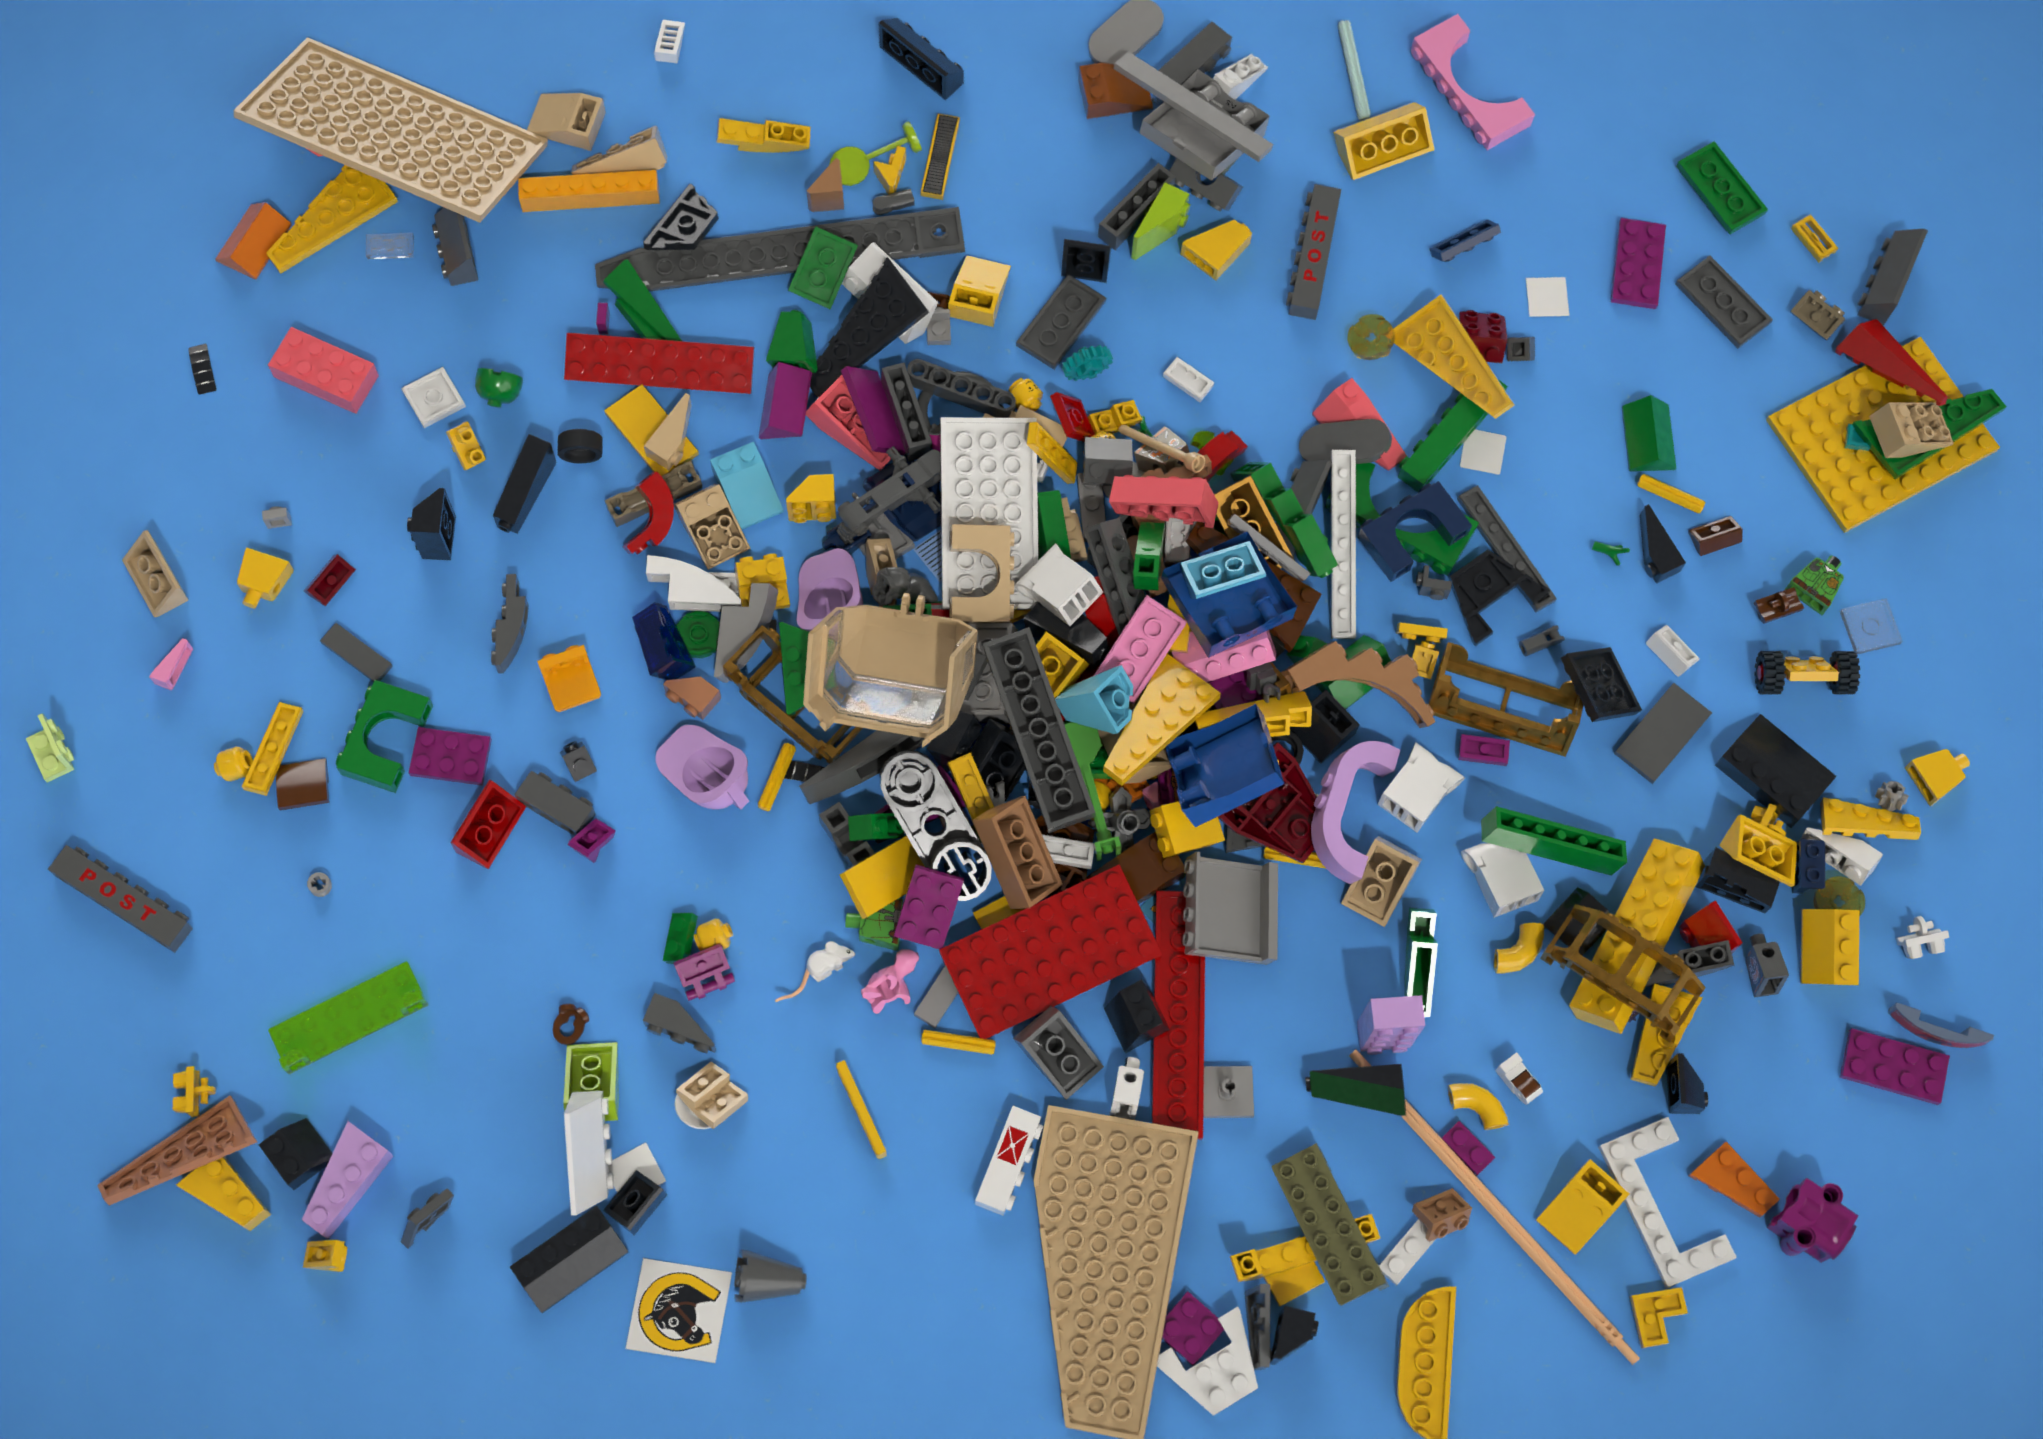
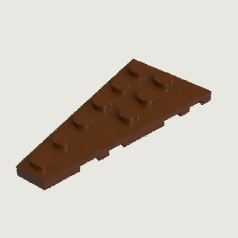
M1196 522L1185 542L1196 554H1199L1230 540V538L1213 528L1205 527L1203 522ZM1266 561L1274 575L1297 605L1293 619L1269 630L1274 637L1277 636L1285 644L1284 648L1290 653L1322 594Z

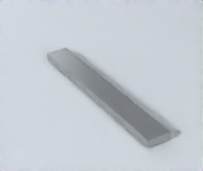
M1127 52L1114 64V70L1257 162L1262 160L1272 150L1273 144L1132 53Z

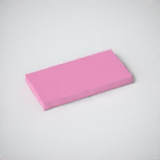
M1146 595L1093 676L1122 665L1133 684V696L1129 697V702L1134 704L1187 624V621Z

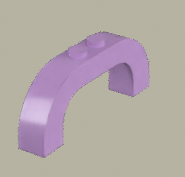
M1380 741L1362 742L1338 755L1331 763L1327 773L1323 776L1321 780L1322 790L1314 803L1316 809L1312 819L1311 836L1315 852L1321 863L1331 874L1348 884L1362 879L1368 856L1354 850L1347 844L1341 832V819L1355 774L1358 769H1365L1380 777H1384L1395 770L1400 754V749Z

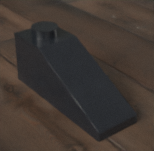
M1646 505L1640 514L1643 558L1646 573L1657 584L1681 572L1686 562L1650 505Z

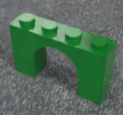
M374 680L372 687L369 686L366 690V701L363 707L359 708L356 713V723L353 730H349L347 733L344 751L340 752L337 756L336 768L343 776L396 793L405 770L400 763L371 753L367 746L368 736L378 723L387 719H400L424 727L433 704L428 697Z

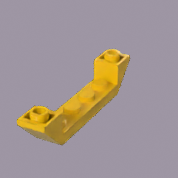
M1372 1214L1355 1219L1367 1244L1380 1239ZM1305 1236L1255 1251V1249L1230 1256L1238 1282L1256 1280L1317 1261Z

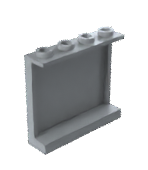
M1195 852L1187 857L1184 863L1186 884L1183 890L1184 897H1186V908L1183 912V920L1185 921V933L1183 935L1185 954L1263 965L1276 961L1278 954V863L1268 862L1260 866L1200 857V852Z

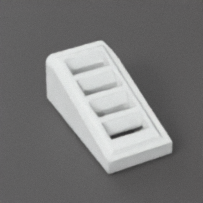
M662 21L654 52L656 61L678 64L685 29L684 22ZM667 27H669V28H677L678 31H676V30H668ZM665 34H672V35H677V36H676V37L665 36ZM664 40L674 41L675 43H667L664 42ZM663 47L673 48V50L663 49Z

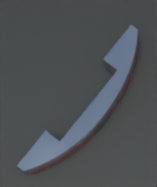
M1895 1003L1888 1011L1889 1015L1906 1030L1935 1044L1956 1048H1972L1983 1046L1994 1038L1993 1034L1972 1027L1967 1028L1960 1034L1919 1020L1921 1010L1900 1003Z

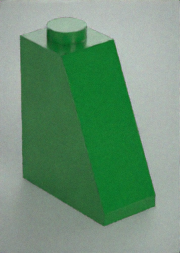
M798 310L780 313L766 361L772 368L778 362L810 370L814 373L817 372L812 323Z

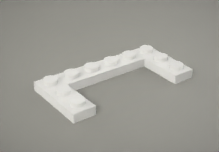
M1669 1117L1598 1147L1613 1179L1630 1193L1624 1202L1665 1288H1669L1737 1258L1726 1234L1682 1253H1679L1635 1162V1159L1679 1141Z

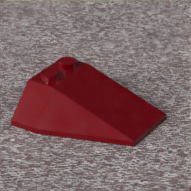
M1277 742L1273 747L1279 760L1284 784L1218 816V818L1233 832L1300 863H1304L1315 850L1311 836V825L1316 809L1314 803L1317 796L1296 759Z

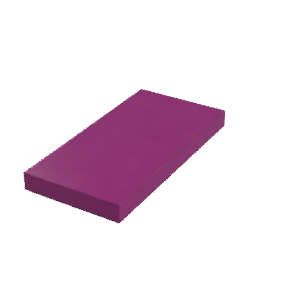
M849 366L843 368L841 373L872 451L886 453L889 448L891 449L894 446L899 454L904 456L906 453L878 372Z

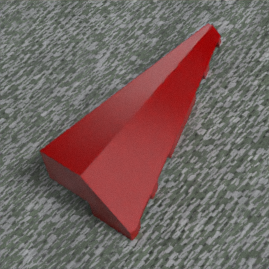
M1877 319L1858 324L1836 347L1835 353L1838 355L1845 353L1853 358L1854 363L1859 365L1862 362L1872 367L1873 373L1901 387L1907 385L1915 389L1916 395L1923 397L1925 394L1933 398L1938 406L1946 404L1948 396Z

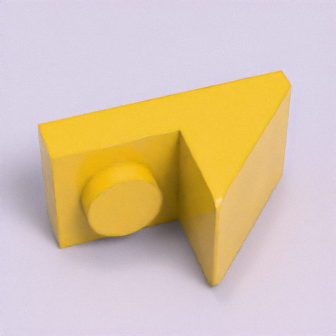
M897 146L895 154L891 153L888 164L877 161L873 162L874 173L888 195L896 193L907 160L905 147Z
M339 1240L307 1242L303 1268L343 1272L347 1255V1247L344 1246L345 1242Z

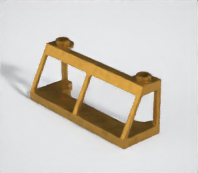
M1450 642L1447 643L1428 703L1434 712V716L1566 757L1580 724L1583 703L1577 695L1572 681L1563 683L1560 689L1468 661V652L1464 647ZM1445 671L1505 689L1500 711L1458 698L1460 688H1457L1452 683V677L1445 675ZM1513 691L1570 709L1573 712L1562 719L1554 718L1551 726H1547L1506 713L1505 709L1510 692Z

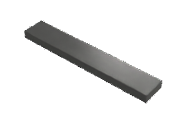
M1477 485L1459 495L1457 500L1468 516L1479 522L1477 529L1492 551L1513 565V568L1524 575H1529L1533 578V581L1541 586H1546L1550 590L1547 596L1533 606L1531 605L1535 613L1554 603L1557 598L1480 487Z

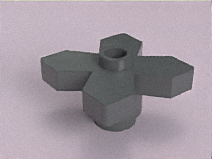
M1118 786L1109 796L1111 812H1103L1107 830L1112 831V838L1119 836L1122 853L1134 845L1133 833L1137 829H1147L1151 824V814L1146 808L1142 807L1131 810L1132 796L1124 788ZM1091 818L1088 824L1097 832L1094 818Z

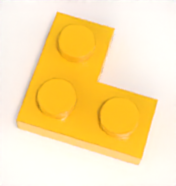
M1682 1287L1630 1296L1641 1349L1668 1344L1669 1341L1663 1318L1688 1313Z

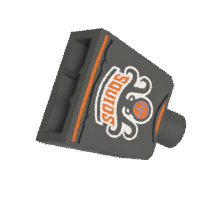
M1755 934L1750 937L1752 947L1746 956V965L1754 997L1779 994L1789 976L1777 942L1767 943L1764 934Z

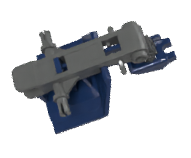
M894 446L891 449L889 448L886 453L894 462L864 480L863 488L867 493L861 497H858L856 493H852V497L855 500L851 503L847 501L839 506L838 515L843 522L827 532V539L823 542V548L825 550L830 547L840 548L851 555L871 537L872 534L868 530L871 523H874L878 529L882 528L881 524L877 521V518L882 513L913 542L920 540L940 527V452L938 450H931L917 461H908L907 455L901 456Z

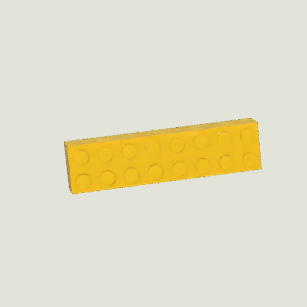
M1654 838L1615 914L1619 922L1627 928H1635L1640 932L1641 937L1648 941L1657 942L1664 950L1705 867L1700 853ZM1607 930L1591 962L1610 974H1616L1633 946ZM1642 952L1625 978V983L1642 994L1657 961ZM1584 977L1569 1005L1576 1019L1622 1034L1633 1012L1632 1008Z

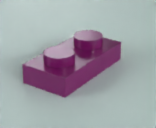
M1461 734L1458 760L1507 766L1510 740Z
M1460 1121L1442 1137L1443 1141L1476 1176L1496 1158Z

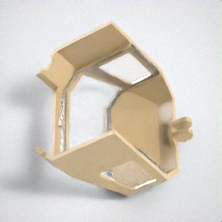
M904 593L902 596L901 610L871 605L836 607L808 633L803 705L809 712L812 711L820 721L819 725L825 732L833 723L925 738L922 741L923 748L931 740L946 731L958 717L974 677L978 630L958 619L923 614L925 596L918 595L916 599L915 613L908 612L911 601L909 593Z

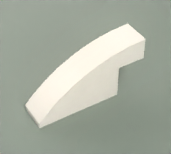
M647 555L646 576L648 582L669 583L668 604L670 610L721 612L722 606L742 607L741 599L727 585L710 573L680 560Z

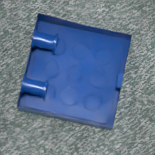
M1245 532L1184 561L1250 541L1266 572V577L1201 598L1191 599L1181 568V562L1164 569L1161 579L1208 658L1293 619L1297 608L1295 602L1270 569L1249 532Z
M1256 704L1212 726L1176 737L1166 746L1168 759L1177 779V794L1181 809L1194 827L1206 823L1284 784L1265 716Z

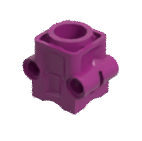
M1806 1178L1802 1181L1801 1185L1796 1184L1792 1187L1786 1196L1784 1209L1773 1217L1767 1228L1781 1237L1780 1247L1785 1254L1795 1256L1805 1251L1822 1263L1829 1258L1834 1260L1843 1251L1856 1230L1857 1226L1854 1223L1858 1215L1841 1204L1843 1192L1838 1185L1828 1183L1820 1187Z

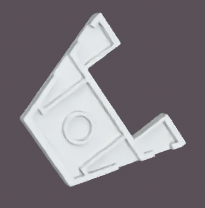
M1239 1307L1218 1318L1232 1341L1228 1346L1187 1371L1172 1347L1161 1353L1158 1359L1157 1367L1213 1416L1258 1389Z

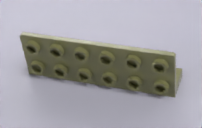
M1314 1144L1273 1165L1272 1170L1338 1304L1342 1306L1376 1288L1381 1291L1389 1287L1331 1173V1169L1320 1147Z

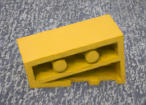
M225 1156L196 1168L176 1184L185 1192L249 1231H252L271 1215Z

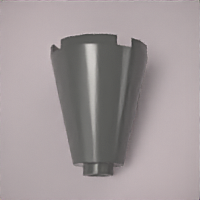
M740 1250L739 1253L742 1258L737 1259L734 1287H739V1294H734L735 1302L742 1303L800 1294L801 1289H805L807 1275L802 1273V1268L748 1250Z

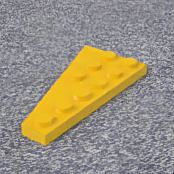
M1166 654L1136 705L1131 721L1123 729L1104 764L1103 772L1121 786L1125 784L1198 717L1220 699L1221 693L1169 654Z

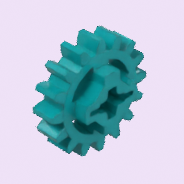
M1107 346L1083 347L1078 349L1077 353H1073V356L1066 358V362L1062 363V369L1068 380L1074 379V381H1077L1079 379L1085 380L1086 378L1090 380L1097 377L1098 373H1103L1104 369H1108V365L1113 363V357Z

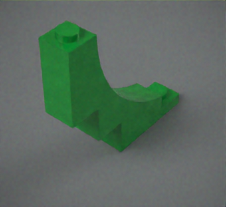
M1249 462L1230 473L1234 482L1249 476L1252 477L1272 518L1297 551L1306 569L1310 572V576L1324 578L1333 572L1332 568L1338 566V563L1313 515L1304 514L1292 488L1283 487L1270 462Z

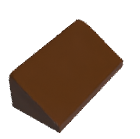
M1732 516L1688 530L1700 556L1741 543L1743 539V529Z

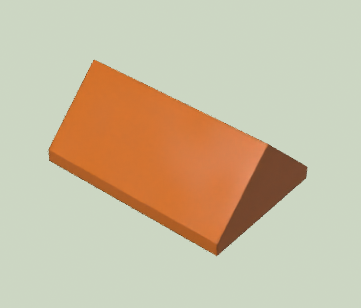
M266 202L251 204L215 260L256 280L269 261L266 254L267 251L283 233L288 232L292 224Z

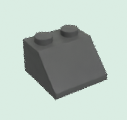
M1084 437L1082 485L1112 486L1114 476L1132 475V439Z

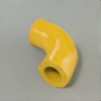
M1524 923L1519 925L1520 933L1516 944L1507 949H1495L1494 971L1496 974L1520 971L1534 962L1542 949L1544 938L1543 924Z
M1472 1083L1448 1085V1095L1452 1109L1469 1108L1474 1110L1480 1116L1484 1130H1492L1509 1125L1501 1102L1489 1090Z

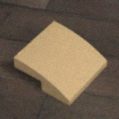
M713 1062L708 1063L676 1089V1093L687 1107L712 1129L716 1128L748 1101V1094L731 1083L730 1074Z

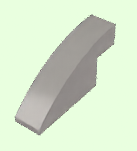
M751 583L749 607L722 606L714 677L725 683L729 682V679L724 675L723 665L762 625L768 629L778 595V589L770 583ZM761 636L736 661L735 665L738 666L739 670L747 664L763 640Z

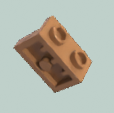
M1453 1188L1417 1202L1412 1208V1212L1428 1228L1425 1238L1429 1242L1437 1238H1443L1456 1230L1464 1229L1469 1223L1472 1207Z

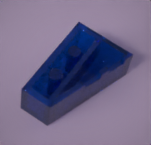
M654 602L632 617L650 676L674 680L696 667L667 606Z

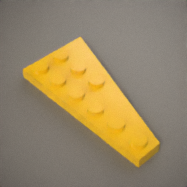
M344 165L341 168L342 172L323 188L308 205L309 209L302 216L299 215L294 221V226L287 233H283L266 254L281 274L398 202L397 197L385 182Z
M1441 294L1384 335L1495 419L1515 406Z

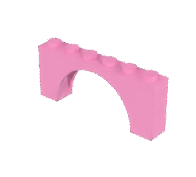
M1457 14L1415 37L1411 53L1414 59L1422 64L1426 75L1434 80L1439 92L1447 97L1452 109L1457 110L1465 126L1473 131L1477 142L1482 144L1486 150H1489L1530 127L1535 113L1523 98L1507 103H1488L1475 99L1460 88L1453 77L1450 60L1453 54L1462 45L1467 43L1471 30Z

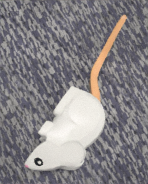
M833 941L827 942L825 949L816 951L809 956L800 987L792 994L779 997L775 1002L798 995L804 989L809 975L817 982H820L832 975L833 970H841L843 962L853 958L855 953L849 948L840 946Z

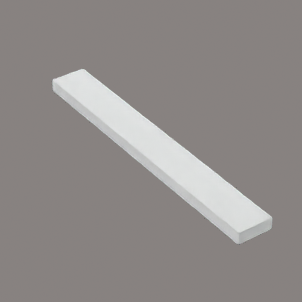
M1331 450V552L1338 563V566L1332 568L1333 572L1331 573V639H1355L1356 450Z

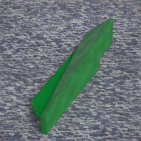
M628 259L619 264L604 279L603 283L618 297L615 306L640 338L682 341Z

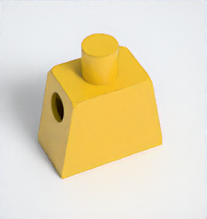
M246 547L237 579V585L242 592L246 593L242 603L249 608L256 609L260 598L274 601L294 571L290 562Z
M1943 749L1913 759L1905 769L1929 806H1932L1966 778L1962 770L1970 766V762L1963 753L1953 757L1948 749Z

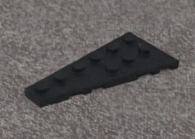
M888 257L883 262L884 265L879 273L875 274L870 281L871 284L866 292L859 297L842 322V327L836 336H833L829 341L830 344L823 355L819 356L816 360L817 372H812L810 388L818 398L842 375L841 370L846 366L860 368L930 313Z

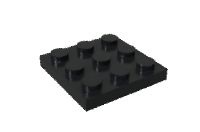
M1611 647L1567 653L1561 657L1564 669L1569 675L1575 691L1585 707L1586 714L1592 722L1636 715L1642 711Z

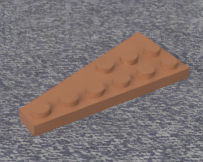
M230 1095L97 1186L103 1199L110 1206L257 1143V1140L238 1105Z

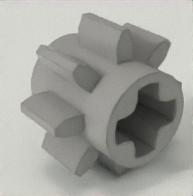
M1896 781L1883 782L1875 795L1876 798L1880 799L1878 805L1889 811L1901 810L1902 805L1906 804L1909 795L1904 794L1906 788Z

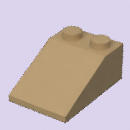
M1378 836L1374 839L1366 855L1368 860L1362 879L1350 885L1341 904L1385 927L1422 859Z

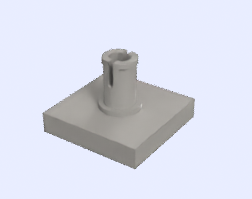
M1204 1066L1203 1118H1253L1252 1066Z

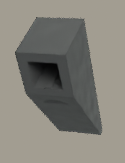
M654 993L643 1018L647 1031L659 1036L661 1033L670 1035V1039L679 1044L691 1043L694 1045V1049L703 1053H708V1050L715 1053V1044L678 1001Z

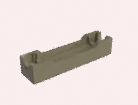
M691 461L661 476L671 491L673 501L702 488L701 479L696 474ZM689 473L693 478V481L690 483L685 476ZM636 488L605 500L607 510L616 527L649 513L646 500ZM618 506L623 514H616L613 508Z

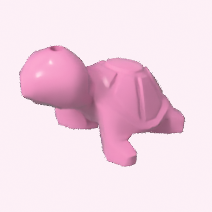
M910 949L898 951L895 956L894 965L874 973L866 987L861 990L862 997L871 1003L872 1011L875 1014H879L882 1011L885 1003L894 1001L897 998H902L905 1004L910 1003V993L904 977L914 971L916 963L919 961V954Z

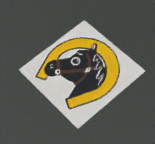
M643 1258L626 1349L716 1363L732 1272Z

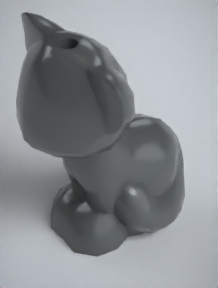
M901 567L881 569L877 574L876 585L872 591L873 598L880 606L889 605L893 599H901L904 593L910 594V604L912 605L916 604L918 595L925 596L926 602L938 601L937 595L932 590L927 579L914 572L909 573Z

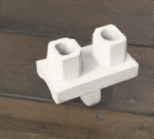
M1922 916L1914 917L1913 925L1907 926V930L1909 933H1916L1897 937V945L1903 946L1905 955L1909 959L1923 956L1921 944L1927 943L1930 954L1945 952L1944 939L1949 938L1948 930L1934 929L1928 931L1927 929L1934 927L1933 922H1925Z

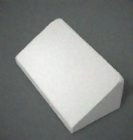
M1668 625L1656 631L1646 642V645L1678 677L1700 660Z

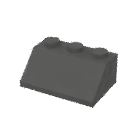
M443 207L434 215L436 224L432 225L435 239H440V244L436 245L439 258H444L445 264L441 265L444 279L449 278L451 286L478 281L464 216Z

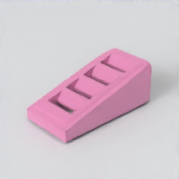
M182 638L153 670L149 678L154 684L171 691L173 690L193 651V647L188 640Z

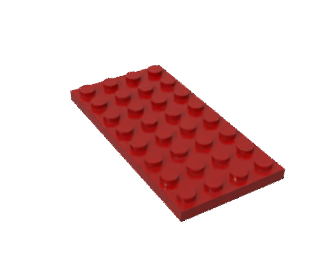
M1120 864L1036 903L1031 908L1017 912L939 949V953L981 1039L994 1036L1044 1012L1050 1006L1054 1007L1162 955Z

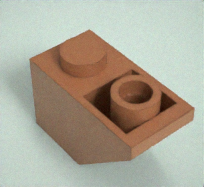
M701 676L666 680L663 684L666 692L665 696L675 704L677 702L682 704L684 710L694 718L698 716L703 720L721 700L720 691Z

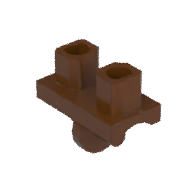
M1795 587L1779 591L1754 602L1757 614L1763 624L1804 609L1803 604L1798 599Z

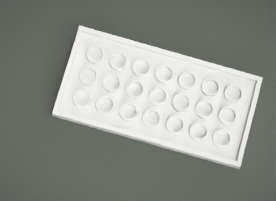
M940 418L942 610H949L951 597H983L990 594L994 590L998 578L994 563L986 555L977 552H950V527L952 524L1010 526V532H1014V547H1010V556H1014V571H1010V580H1014V594L1010 595V604H1014V610H1032L1039 602L1025 597L1015 588V584L1038 562L1037 454L1027 445L1029 422H1037L1036 418Z

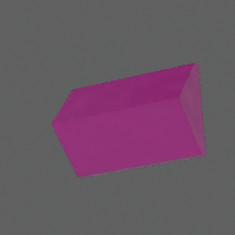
M778 362L769 373L759 432L760 439L802 436L812 376L810 370Z

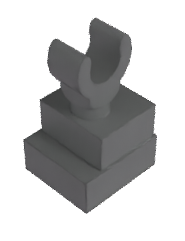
M1270 663L1247 669L1246 685L1250 691L1256 689L1259 695L1263 694V700L1266 703H1269V695H1274L1280 700L1281 691L1275 686L1277 675Z

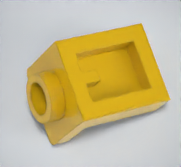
M1422 641L1421 645L1415 643L1412 658L1417 664V671L1421 677L1432 678L1439 655V650L1435 649V644Z

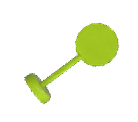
M907 121L902 125L904 138L867 155L859 148L850 146L835 152L830 159V164L835 158L840 160L842 185L852 186L862 182L869 173V160L908 142L913 152L922 151L911 123Z

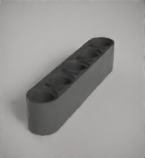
M915 359L908 364L907 371L914 388L981 413H987L995 418H1009L1011 412L1015 411L1016 400L1010 392L921 359ZM917 371L923 373L921 376L913 375ZM939 379L945 381L943 384L935 383ZM962 387L967 390L965 392H958L956 389ZM979 396H987L988 399H987V400H980V399H978V397H979ZM1001 404H1008V405H1010V407H1009V408H1002V407H1000V405H1001Z

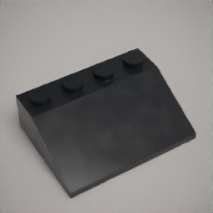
M1761 714L1715 765L1766 808H1768L1769 804L1776 805L1777 809L1775 812L1778 814V818L1790 828L1801 819L1836 778L1834 773Z

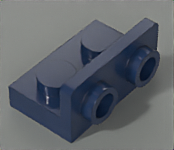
M1810 839L1798 840L1795 884L1792 886V893L1803 894L1808 889H1824L1825 842L1823 840Z

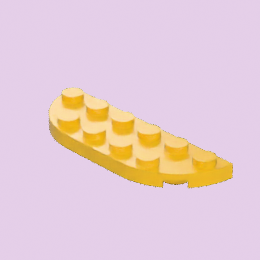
M1441 1287L1425 1293L1411 1305L1401 1325L1397 1401L1407 1424L1424 1439H1447L1456 1287Z

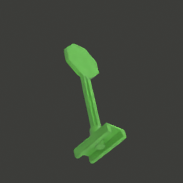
M1073 722L1064 724L1095 810L1094 821L1098 832L1096 833L1098 842L1094 843L1096 860H1102V852L1108 854L1113 852V849L1115 855L1118 856L1121 854L1119 836L1112 838L1110 830H1107L1090 769V763H1093L1102 747L1098 730Z

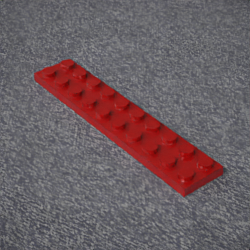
M1156 891L1155 940L1162 955L1155 958L1154 998L1170 1030L1153 1038L1152 1123L1198 1131V1140H1203L1205 957L1185 954V946L1183 945V935L1185 933L1183 912L1186 908V897H1184L1183 892Z

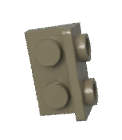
M1808 290L1791 310V313L1827 341L1837 328L1845 322L1843 317L1845 313L1836 305L1830 307L1825 303L1827 298L1817 290L1814 293Z

